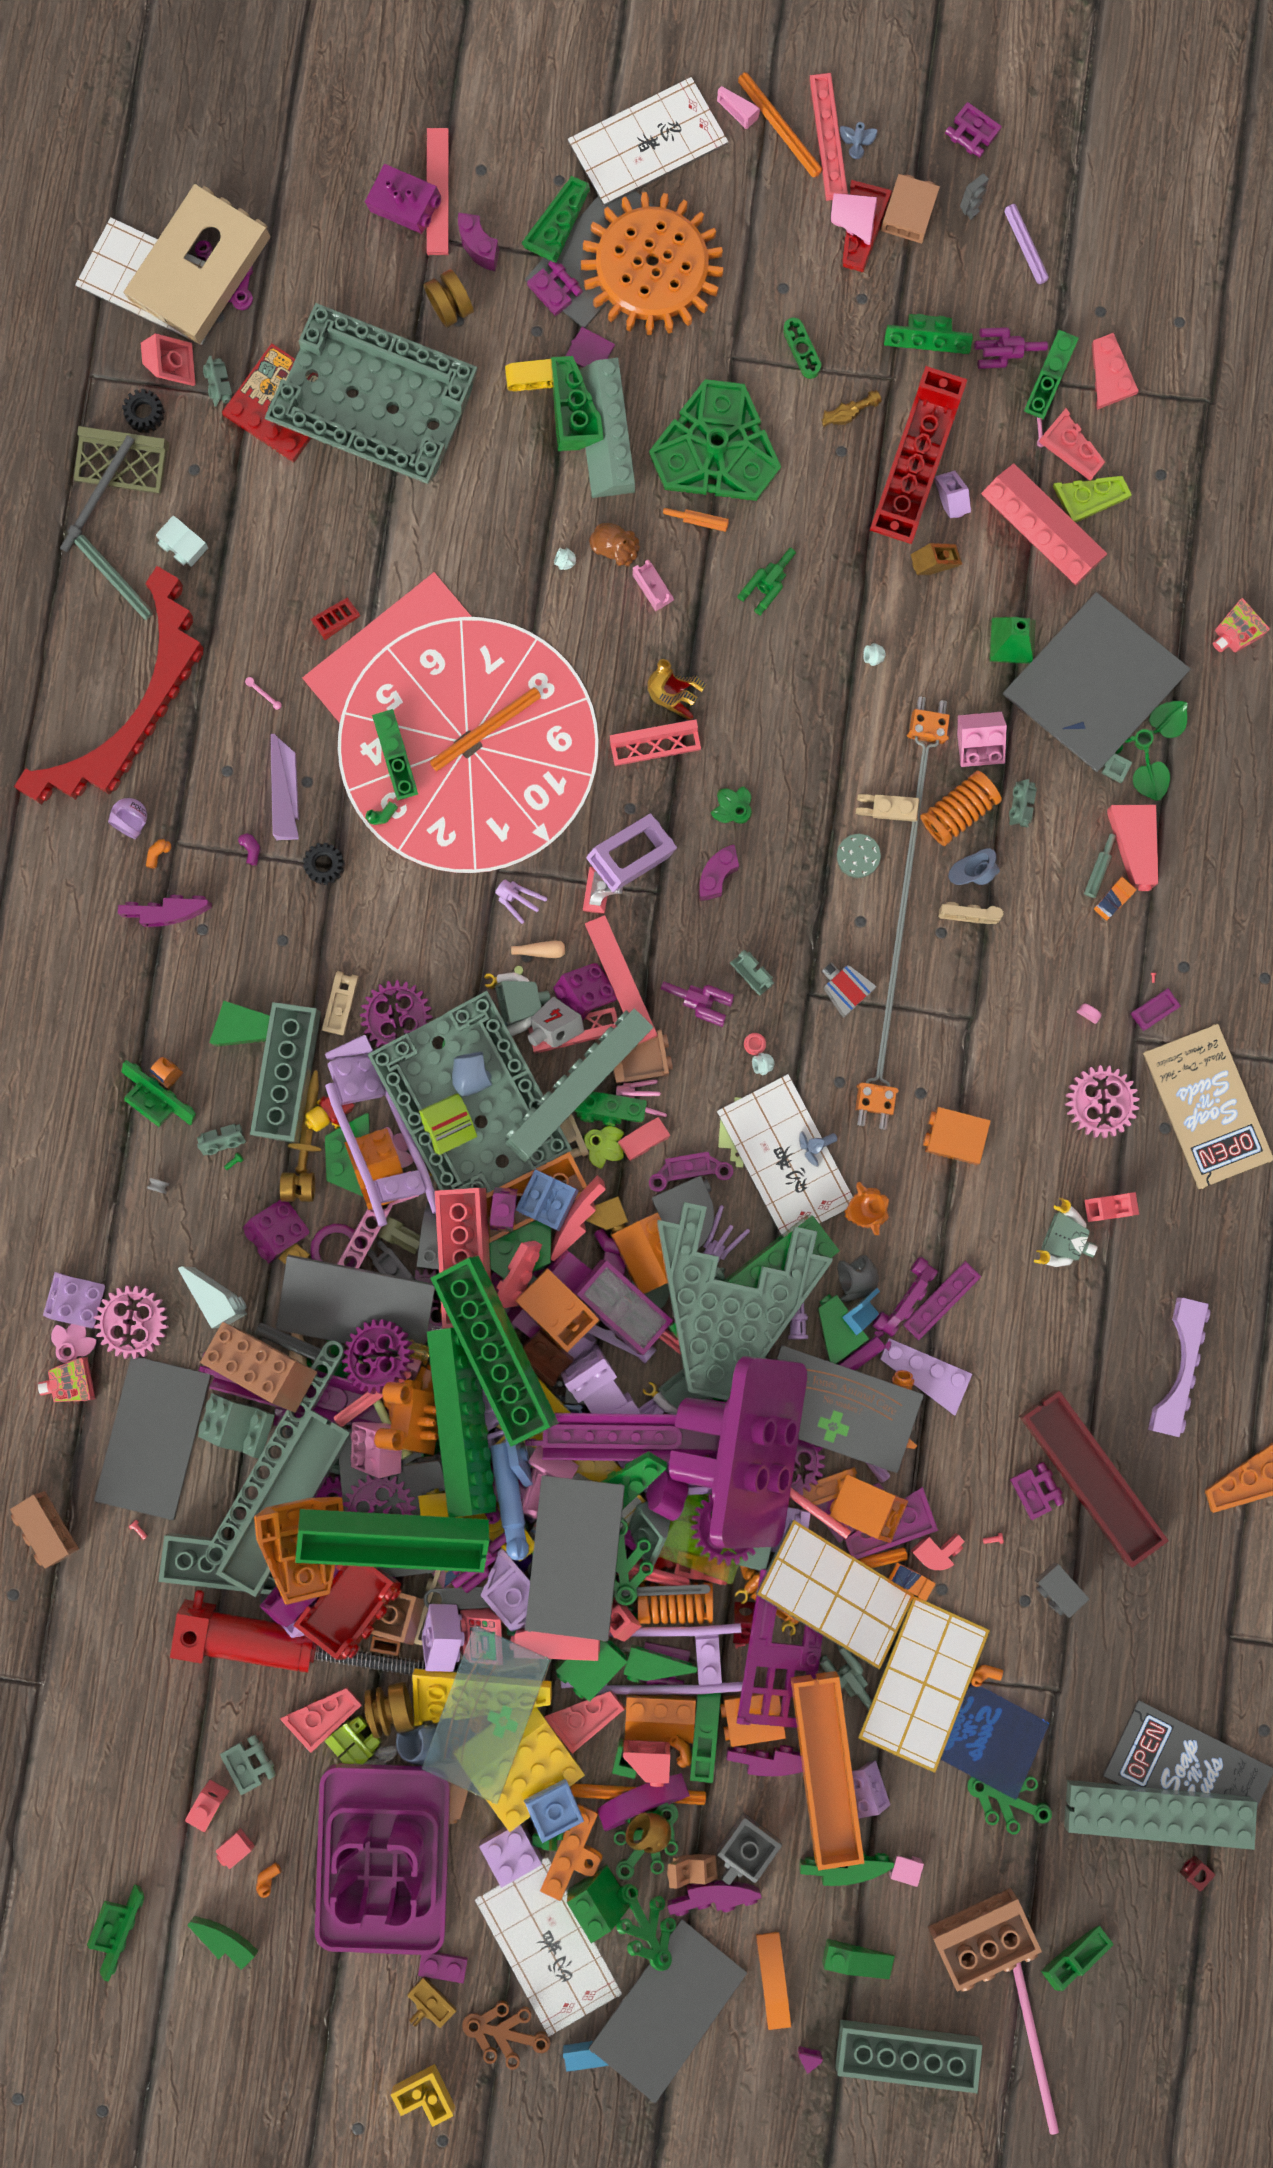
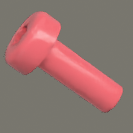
M135 1520L129 1525V1528L134 1529L144 1540L147 1535L139 1527V1521Z
M998 1533V1536L983 1538V1543L1000 1542V1544H1003V1534Z

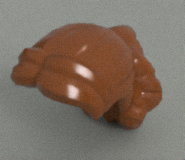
M599 524L589 539L590 547L597 555L615 559L618 566H630L633 560L637 558V552H639V539L635 537V533L633 531H625L617 524Z

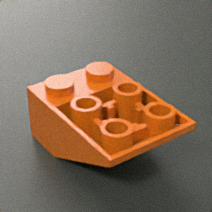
M548 1268L515 1300L550 1339L565 1352H568L599 1321L595 1314Z

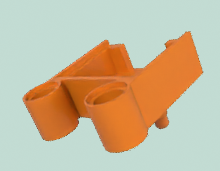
M387 1382L383 1388L382 1395L386 1402L395 1403L390 1429L380 1428L375 1433L374 1442L376 1447L393 1451L405 1450L434 1455L436 1440L438 1439L434 1393L414 1389L408 1383Z

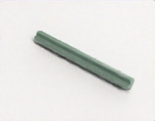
M80 535L75 539V544L143 619H149L153 615L151 608L84 535Z

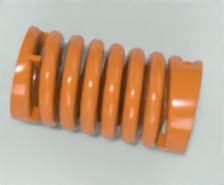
M976 771L967 780L963 781L960 786L955 787L954 791H950L948 796H944L941 801L936 802L934 807H930L927 813H922L920 817L931 836L939 844L946 846L952 841V836H959L960 832L966 830V826L970 827L973 821H978L979 816H984L986 810H992V806L998 805L1002 798L991 780L982 772ZM931 824L935 827V829H936L938 832H935V831L933 830V828L931 827Z
M641 1582L638 1587H646V1584ZM650 1582L648 1586H656V1584ZM712 1582L702 1583L708 1584L711 1588L707 1594L638 1596V1622L640 1624H651L653 1620L654 1624H659L661 1618L663 1624H668L670 1615L671 1624H676L678 1617L680 1624H685L686 1619L689 1624H694L695 1616L697 1615L698 1624H704V1619H707L708 1624L712 1625Z

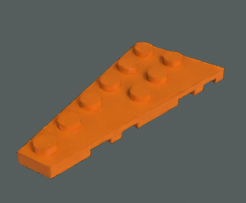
M1273 1442L1205 1489L1211 1512L1215 1513L1273 1496Z

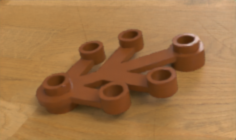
M499 2001L494 2008L482 2015L478 2013L468 2014L463 2020V2031L468 2037L476 2038L484 2052L483 2059L488 2064L496 2061L498 2053L494 2047L490 2046L485 2034L494 2036L506 2058V2066L511 2070L518 2068L520 2057L514 2053L507 2040L532 2046L537 2053H545L550 2048L551 2039L546 2032L540 2031L533 2036L510 2030L519 2023L530 2021L532 2012L526 2006L521 2007L516 2014L496 2026L488 2024V2022L497 2016L505 2017L508 2014L509 2004L506 2001ZM503 2005L506 2007V2011L500 2012L498 2007ZM526 2011L529 2016L522 2018L520 2013ZM473 2022L478 2025V2028L475 2030L470 2028V2024ZM542 2040L545 2042V2046L538 2047L537 2042ZM493 2052L495 2056L489 2059L486 2053ZM515 2058L517 2063L512 2065L508 2060Z

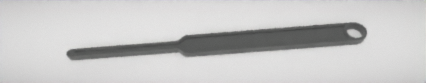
M708 1584L648 1586L637 1587L636 1589L637 1596L707 1594L711 1588ZM462 1587L457 1589L435 1588L427 1591L424 1596V1603L427 1608H429L428 1595L431 1592H438L441 1595V1604L457 1605V1609L491 1608L481 1597L484 1587H475L469 1593H465ZM623 1590L621 1594L623 1596H628L630 1594V1591Z

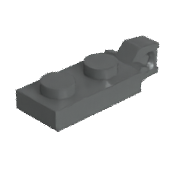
M985 174L980 175L966 186L960 208L965 215L967 214L970 220L980 212L978 207L982 204L983 195L987 191L986 187L989 179Z

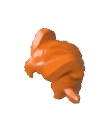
M858 1182L856 1185L858 1193L849 1202V1206L845 1210V1217L848 1218V1221H852V1223H856L862 1228H871L874 1235H879L880 1226L889 1218L887 1211L889 1199L887 1196L882 1195L877 1188H866L861 1182Z

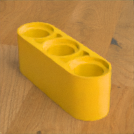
M551 359L516 362L505 366L507 389L510 391L553 388Z

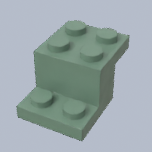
M211 1393L210 1399L206 1403L203 1421L199 1425L198 1437L218 1447L243 1452L259 1459L264 1451L275 1415L254 1405L230 1400L221 1395Z

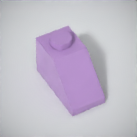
M956 471L934 477L943 508L950 518H959L971 512L968 487Z

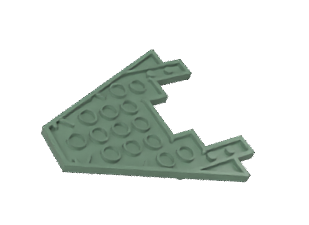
M683 1202L678 1224L657 1220V1227L687 1390L695 1394L728 1400L731 1394L735 1366L739 1359L743 1356L765 1358L830 1266L833 1258L812 1254L817 1231L794 1226L784 1271L762 1266L757 1288L716 1280L714 1277L719 1257L697 1252L707 1207Z

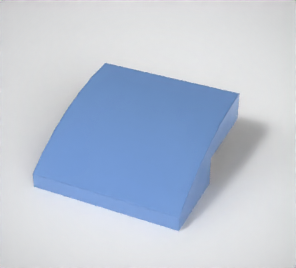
M535 1169L516 1211L560 1231L579 1190Z

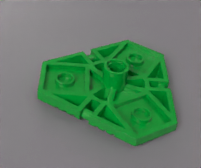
M705 379L680 410L679 419H673L649 450V456L664 490L702 495L715 493V496L757 501L780 472L781 465L765 429L761 430L760 428L761 420L745 384ZM686 423H689L691 427L690 429H688L684 425ZM752 430L753 434L747 436L746 432ZM714 440H720L722 444L716 446L711 442ZM708 479H715L717 483L708 484Z

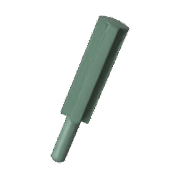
M1113 833L1109 835L1104 851L1098 855L1084 892L1088 897L1096 898L1112 857L1110 851L1116 835Z

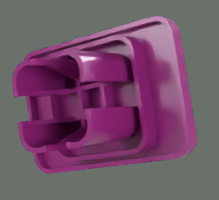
M743 1356L735 1366L731 1394L727 1402L687 1397L678 1407L675 1427L720 1436L718 1453L710 1454L709 1457L671 1450L669 1459V1474L674 1481L712 1488L714 1505L710 1525V1539L715 1546L724 1548L776 1547L783 1537L807 1384V1370L803 1363Z
M337 1763L329 1766L324 1771L319 1785L315 1938L323 1949L332 1952L430 1955L442 1947L446 1934L451 1789L450 1779L442 1769L426 1766Z

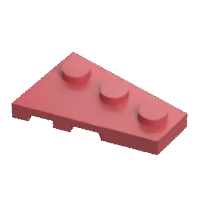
M1065 408L1039 442L1091 481L1103 467L1105 461L1093 444L1086 440L1081 433L1082 429L1070 418V412Z
M346 1687L281 1717L280 1720L311 1753L360 1708L362 1702Z
M610 1690L595 1696L590 1702L585 1700L544 1717L573 1754L626 1708Z

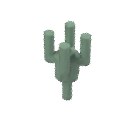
M838 1644V1651L847 1664L837 1671L828 1657L823 1655L820 1658V1665L825 1672L836 1671L840 1678L841 1689L844 1688L850 1697L857 1695L869 1711L873 1701L864 1690L868 1682L862 1675L863 1668L852 1652Z

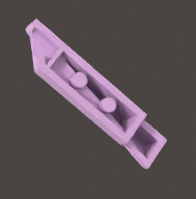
M271 734L273 836L276 840L299 839L295 819H299L296 754L275 734Z

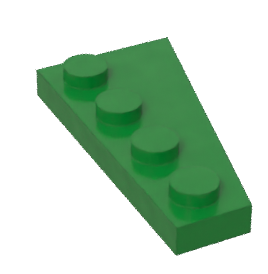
M571 176L522 241L523 247L556 263L590 191L589 184Z
M648 1451L625 1464L624 1469L618 1472H611L601 1482L625 1485L624 1509L667 1469V1462Z

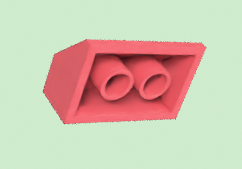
M624 1740L623 1758L645 1782H649L650 1786L662 1787L664 1783H669V1742Z

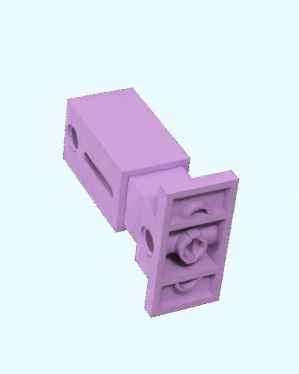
M597 1343L590 1350H587L582 1357L573 1361L561 1373L568 1390L573 1394L578 1403L584 1401L591 1413L642 1414L628 1392L623 1394L614 1379L617 1376ZM630 1461L617 1462L619 1463L621 1468L624 1469L625 1464L629 1463ZM667 1462V1469L665 1470L669 1472V1462Z

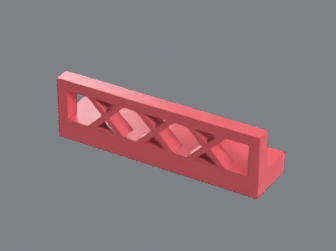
M696 719L609 735L615 766L701 750ZM693 734L694 746L686 747L680 743L683 736ZM669 739L675 744L671 750L665 751L659 747L661 741ZM648 743L653 749L649 754L643 755L637 751L640 744ZM626 747L632 751L628 758L618 760L616 748Z
M615 1007L588 1013L585 1019L593 1023L591 1029L584 1030L582 1034L558 1047H551L544 1041L536 1047L532 1045L534 1054L599 1039L610 1026L614 1029L617 1027L614 1023L605 1026L598 1023L602 1015L609 1013L612 1014L613 1022L615 1023L617 1021ZM532 1027L528 1028L529 1034L534 1032Z

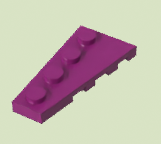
M920 1487L904 1498L908 1500V1503L891 1543L878 1540L856 1530L844 1539L849 1554L856 1559H860L938 1531L923 1487Z

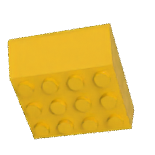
M514 1707L510 1719L518 1722L519 1725L516 1733L506 1729L503 1738L493 1734L497 1724L492 1722L465 1743L462 1762L464 1744L458 1748L459 1750L456 1749V1752H454L470 1779L509 1832L530 1817L524 1803L525 1799L564 1779L567 1780L570 1787L585 1776L576 1760L538 1707L529 1709ZM506 1716L500 1717L501 1720L499 1722L502 1723L501 1726L507 1725L509 1720L506 1719Z

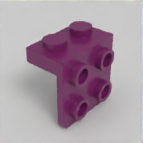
M597 963L562 974L553 988L557 998L562 1003L581 1015L582 1022L591 1010L617 1000L610 981Z
M281 1200L250 1218L243 1227L247 1239L254 1243L260 1257L265 1259L268 1264L276 1260L283 1251L309 1234V1229L290 1203Z

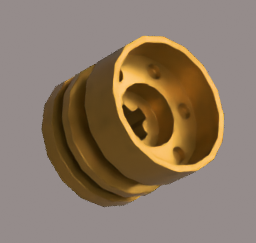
M404 1681L390 1684L388 1686V1696H385L381 1687L376 1688V1697L372 1689L365 1691V1716L375 1739L382 1736V1729L384 1734L389 1736L391 1734V1724L393 1723L398 1733L414 1729L412 1704Z

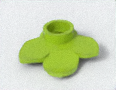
M606 1126L602 1130L593 1129L588 1131L584 1136V1143L589 1150L590 1162L601 1169L606 1160L618 1161L623 1159V1150L618 1141L622 1138L624 1132L613 1126ZM595 1136L599 1139L596 1145L592 1143V1139Z

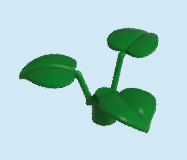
M1184 701L1167 702L1156 707L1150 715L1149 722L1157 729L1154 731L1142 729L1137 732L1136 736H1131V738L1125 741V743L1134 741L1135 746L1145 752L1146 766H1141L1135 771L1133 785L1140 794L1154 801L1161 800L1166 794L1170 783V773L1167 766L1162 762L1150 764L1149 748L1153 743V735L1159 732L1165 738H1176L1184 732L1187 725V702ZM1123 745L1115 752V754L1121 753Z

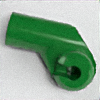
M389 801L383 811L369 810L366 812L365 818L372 825L386 824L398 807Z

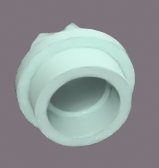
M559 548L555 556L554 565L559 566L561 570L572 568L576 563L575 554L568 548Z
M873 643L865 647V663L875 666L884 661L886 653L882 646Z
M759 1053L752 1058V1066L756 1074L766 1075L773 1070L775 1062L771 1055Z

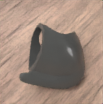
M867 1255L859 1256L851 1264L842 1260L838 1262L839 1281L845 1292V1296L840 1298L842 1302L865 1297L876 1289L879 1282V1274L876 1266Z

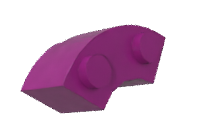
M458 212V226L463 248L476 264L496 272L499 255L498 240L489 237L483 231L480 216Z
M735 845L721 849L707 862L700 879V901L722 897L724 880L739 869Z

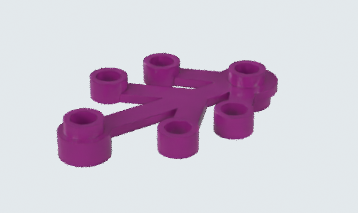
M202 240L195 245V252L199 259L205 261L213 252V248L208 241ZM203 246L207 247L204 251L200 250V248ZM252 266L228 301L232 302L233 306L239 310L248 309L253 302V296L248 290L250 275L253 273ZM240 296H245L244 300H238Z

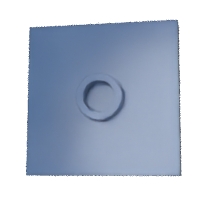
M505 1436L511 1469L523 1486L533 1485L528 1463L529 1455L525 1443L521 1442L510 1447Z
M566 1779L524 1800L542 1843L584 1822Z

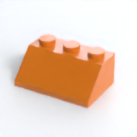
M658 1212L611 1235L635 1286L643 1294L668 1283L657 1227V1220H661Z
M627 1695L625 1740L669 1742L671 1737L676 1735L685 1742L693 1744L695 1696Z

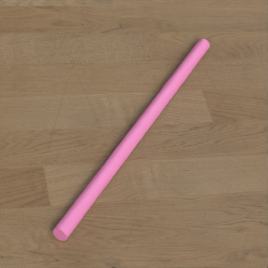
M1020 1962L1013 1969L1049 2131L1050 2134H1057L1059 2129Z

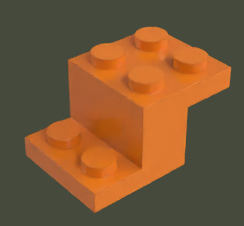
M387 1128L355 1138L373 1181L403 1174L398 1154ZM344 1142L367 1208L371 1210L373 1207L365 1183L348 1143ZM394 1201L382 1203L381 1205H385Z

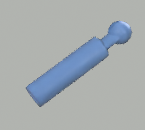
M502 1443L491 1446L490 1451L502 1527L505 1530L506 1552L511 1559L522 1560L527 1556L529 1546L525 1536V1520L518 1477L510 1467L507 1445Z

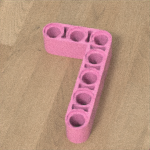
M393 1202L388 1203L387 1208L383 1209L385 1217L389 1214ZM367 1208L341 1255L337 1263L338 1265L345 1266L344 1259L351 1257L355 1261L354 1268L359 1269L381 1228L378 1226V1223L375 1229H369L365 1224L367 1218H373L377 1223L373 1209L368 1210ZM361 1237L365 1240L366 1247L364 1249H359L355 1246L354 1241L356 1238Z

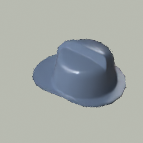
M990 848L983 849L959 860L949 871L948 877L950 881L956 885L974 882L978 885L989 883L1000 872L996 864L995 851Z

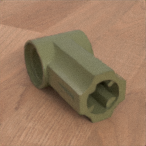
M387 1215V1224L381 1226L377 1236L416 1254L419 1250L420 1235Z

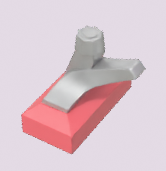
M589 867L583 911L605 914L607 897L613 894H622L623 887L613 893L593 867Z

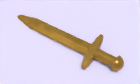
M317 1070L313 1072L309 1082L300 1144H288L289 1148L300 1150L298 1166L295 1167V1171L299 1175L300 1173L308 1172V1169H306L308 1153L321 1151V1148L311 1145L313 1129H309L305 1124V1114L317 1105L319 1091Z

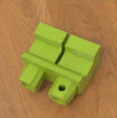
M361 1715L352 1721L347 1720L325 1739L326 1744L337 1757L342 1754L339 1758L342 1763L364 1764L373 1756L375 1749L382 1741L380 1738L375 1739L372 1734L366 1739L362 1736L360 1732L368 1724Z

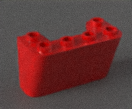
M337 1565L336 1568L339 1572L332 1580L330 1594L320 1596L314 1606H307L293 1626L334 1659L345 1660L348 1657L353 1658L360 1649L358 1644L363 1638L367 1639L374 1630L372 1625L377 1619L381 1620L388 1610L386 1608L391 1600L394 1601L402 1591L400 1589L401 1583L379 1567Z

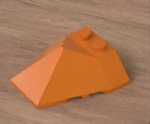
M342 1497L301 1499L266 1507L254 1516L256 1540L286 1605L330 1594L335 1565L295 1563L300 1509L343 1511Z

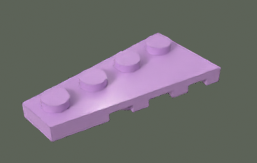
M888 1338L887 1342H892L889 1351L887 1349L883 1350L880 1360L896 1372L905 1370L912 1373L913 1385L955 1416L972 1374Z

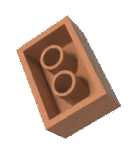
M46 1491L34 1494L10 1509L12 1521L16 1526H20L24 1533L22 1537L28 1546H32L36 1562L40 1566L43 1565L44 1569L57 1564L79 1550Z
M400 1593L394 1601L391 1600L386 1606L388 1610L381 1620L377 1619L372 1625L374 1630L371 1634L413 1645L425 1604L424 1599Z

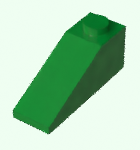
M631 1644L623 1674L627 1675L626 1679L640 1683V1680L649 1681L696 1673L698 1667L697 1664Z
M827 1939L822 1964L825 1970L845 1975L890 1979L895 1956Z

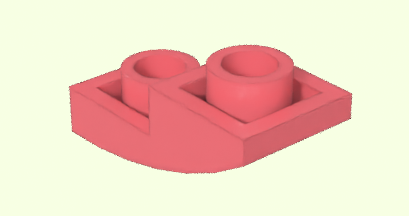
M657 1117L625 1136L618 1144L629 1161L648 1152L651 1147L667 1140L670 1134L660 1118Z

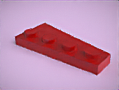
M851 180L850 195L877 197L871 245L865 244L862 238L855 234L851 235L846 230L843 267L864 272L888 208L892 190Z

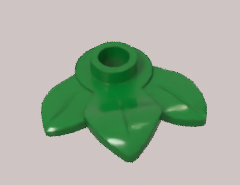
M744 786L739 788L737 792L728 788L718 790L717 798L720 806L711 811L713 818L722 823L731 821L739 824L746 823L752 815V810L749 806L752 797L749 790ZM738 810H744L742 814H737Z

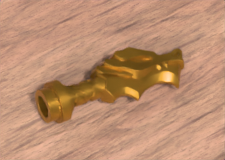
M877 390L870 391L866 398L858 402L851 401L848 404L841 402L834 411L824 410L823 419H821L822 426L826 427L832 423L834 425L851 423L860 414L859 410L870 405L874 407L879 406V403L882 402L879 392Z

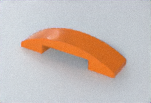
M779 1932L756 1934L768 2030L791 2027Z

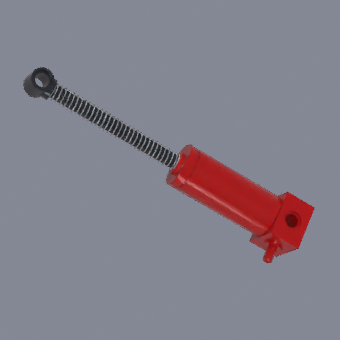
M201 1590L195 1591L194 1601L185 1599L177 1613L170 1658L196 1663H202L205 1656L305 1673H309L311 1663H314L316 1659L326 1660V1662L330 1661L331 1663L333 1661L335 1664L339 1662V1664H348V1666L350 1664L352 1666L356 1665V1667L361 1666V1668L365 1667V1669L369 1667V1669L374 1668V1670L378 1669V1671L380 1669L382 1671L387 1670V1672L391 1671V1673L395 1672L396 1674L399 1672L400 1675L404 1673V1675L409 1674V1676L410 1674L413 1675L414 1668L426 1669L424 1661L419 1662V1660L415 1661V1659L407 1660L406 1658L402 1659V1657H389V1655H380V1653L377 1655L376 1653L372 1654V1652L367 1653V1651L365 1653L363 1650L361 1652L358 1651L353 1658L348 1657L345 1660H336L306 1635L291 1638L285 1629L276 1622L215 1612L217 1604L203 1602L204 1592ZM461 1662L455 1664L453 1672L471 1674L475 1665L470 1662ZM476 1667L472 1674H477Z

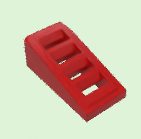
M347 597L311 618V621L323 639L327 640L360 617V614ZM346 606L351 612L350 616L345 613L343 607ZM339 611L344 619L340 620L336 612ZM332 616L337 623L333 625L329 617ZM323 621L329 626L327 629L322 625Z

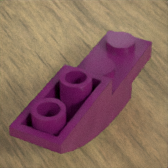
M170 895V898H163V907H161L160 903H147V906H139L137 902H125V905H118V914L122 917L140 918L139 923L143 927H159L181 923L199 916L212 907V903L205 900L206 897L192 896V899H183L184 896Z
M780 1745V1748L774 1747L772 1756L765 1750L756 1749V1752L746 1751L747 1747L744 1746L727 1747L726 1759L747 1764V1774L786 1776L803 1772L801 1753L793 1751L794 1748L791 1746Z
M714 1880L707 1884H687L688 1894L667 1900L670 1915L682 1916L687 1914L689 1909L696 1907L699 1910L710 1907L713 1902H715L717 1911L729 1912L734 1910L737 1905L743 1903L745 1906L753 1905L762 1897L760 1889L756 1886L738 1881H732L728 1885L723 1880Z

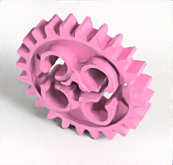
M1099 1065L1095 1072L1090 1067L1088 1068L1089 1075L1082 1071L1080 1073L1082 1079L1078 1077L1073 1079L1077 1085H1069V1089L1073 1093L1066 1094V1097L1070 1098L1071 1101L1066 1103L1065 1106L1072 1107V1110L1067 1112V1115L1074 1114L1075 1117L1071 1122L1078 1121L1080 1123L1077 1128L1078 1130L1085 1127L1086 1135L1093 1131L1094 1138L1098 1137L1100 1132L1103 1138H1107L1108 1132L1112 1137L1116 1136V1129L1121 1133L1124 1132L1123 1125L1131 1126L1128 1119L1136 1118L1132 1111L1139 1110V1107L1133 1104L1139 1101V1098L1133 1097V1094L1138 1090L1130 1089L1133 1081L1126 1083L1127 1074L1121 1077L1118 1076L1120 1069H1116L1111 1073V1066L1106 1067L1105 1071H1103L1102 1066ZM1108 1076L1103 1086L1106 1087L1112 1084L1117 1088L1116 1096L1110 1095L1107 1089L1102 1090V1094L1101 1089L1095 1091L1094 1097L1087 1096L1085 1092L1087 1086L1093 1088L1098 1086L1099 1083L1093 1077L1102 1080ZM1102 1098L1107 1101V1104L1102 1106V1104H1098V1100ZM1112 1106L1119 1110L1118 1118L1110 1116L1106 1119L1112 1127L1102 1124L1097 1128L1101 1118L1098 1117L1093 1120L1087 1115L1089 1108L1095 1109L1097 1115L1103 1112L1104 1114L1109 1113Z
M126 1286L125 1292L121 1288H117V1295L112 1292L108 1293L111 1300L102 1299L105 1307H97V1310L102 1314L101 1316L94 1317L100 1320V1324L95 1325L94 1328L101 1329V1332L96 1335L97 1337H104L101 1345L109 1344L108 1352L116 1349L115 1356H120L123 1352L124 1359H128L130 1353L133 1359L138 1358L139 1352L143 1357L147 1356L146 1349L154 1352L153 1344L161 1345L162 1343L158 1338L167 1336L162 1332V1329L169 1328L168 1325L163 1324V1321L169 1319V1317L162 1315L167 1308L159 1307L163 1300L155 1301L156 1293H151L148 1296V1288H144L140 1293V1286H135L133 1292L130 1286ZM128 1295L134 1300L143 1297L137 1304V1307L142 1308L146 1306L149 1309V1316L143 1319L140 1316V1311H134L133 1313V1310H127L126 1314L121 1316L118 1313V1306L121 1303H124L126 1306L132 1305ZM128 1319L136 1321V1325L131 1326V1324H127ZM117 1326H121L124 1334L136 1335L139 1329H143L146 1337L143 1341H139L137 1338L131 1340L135 1349L129 1344L120 1347L127 1338H117L114 1330Z

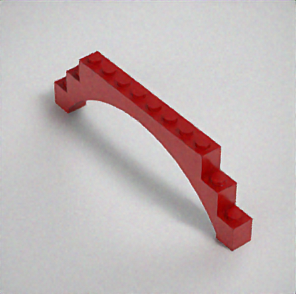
M156 566L145 583L152 592L159 624L158 655L154 673L145 695L128 721L110 739L83 757L52 768L35 771L25 768L14 787L42 805L44 801L51 797L53 787L75 800L78 796L83 795L87 782L109 795L112 791H116L121 783L120 778L124 772L127 773L132 767L133 758L143 750L144 741L147 736H151L154 733L156 722L166 714L168 710L167 705L171 699H175L179 694V687L183 680L186 681L190 677L192 666L202 658L204 648L201 643L184 633V631H188L192 626L193 615L188 609L174 602V599L180 597L183 584L177 577Z

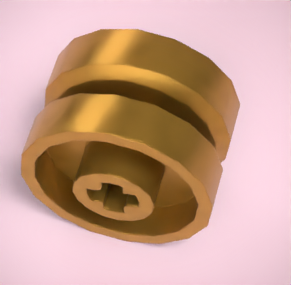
M452 269L440 275L441 284L434 278L423 284L434 311L446 328L457 322V314L465 318L474 313L468 294Z

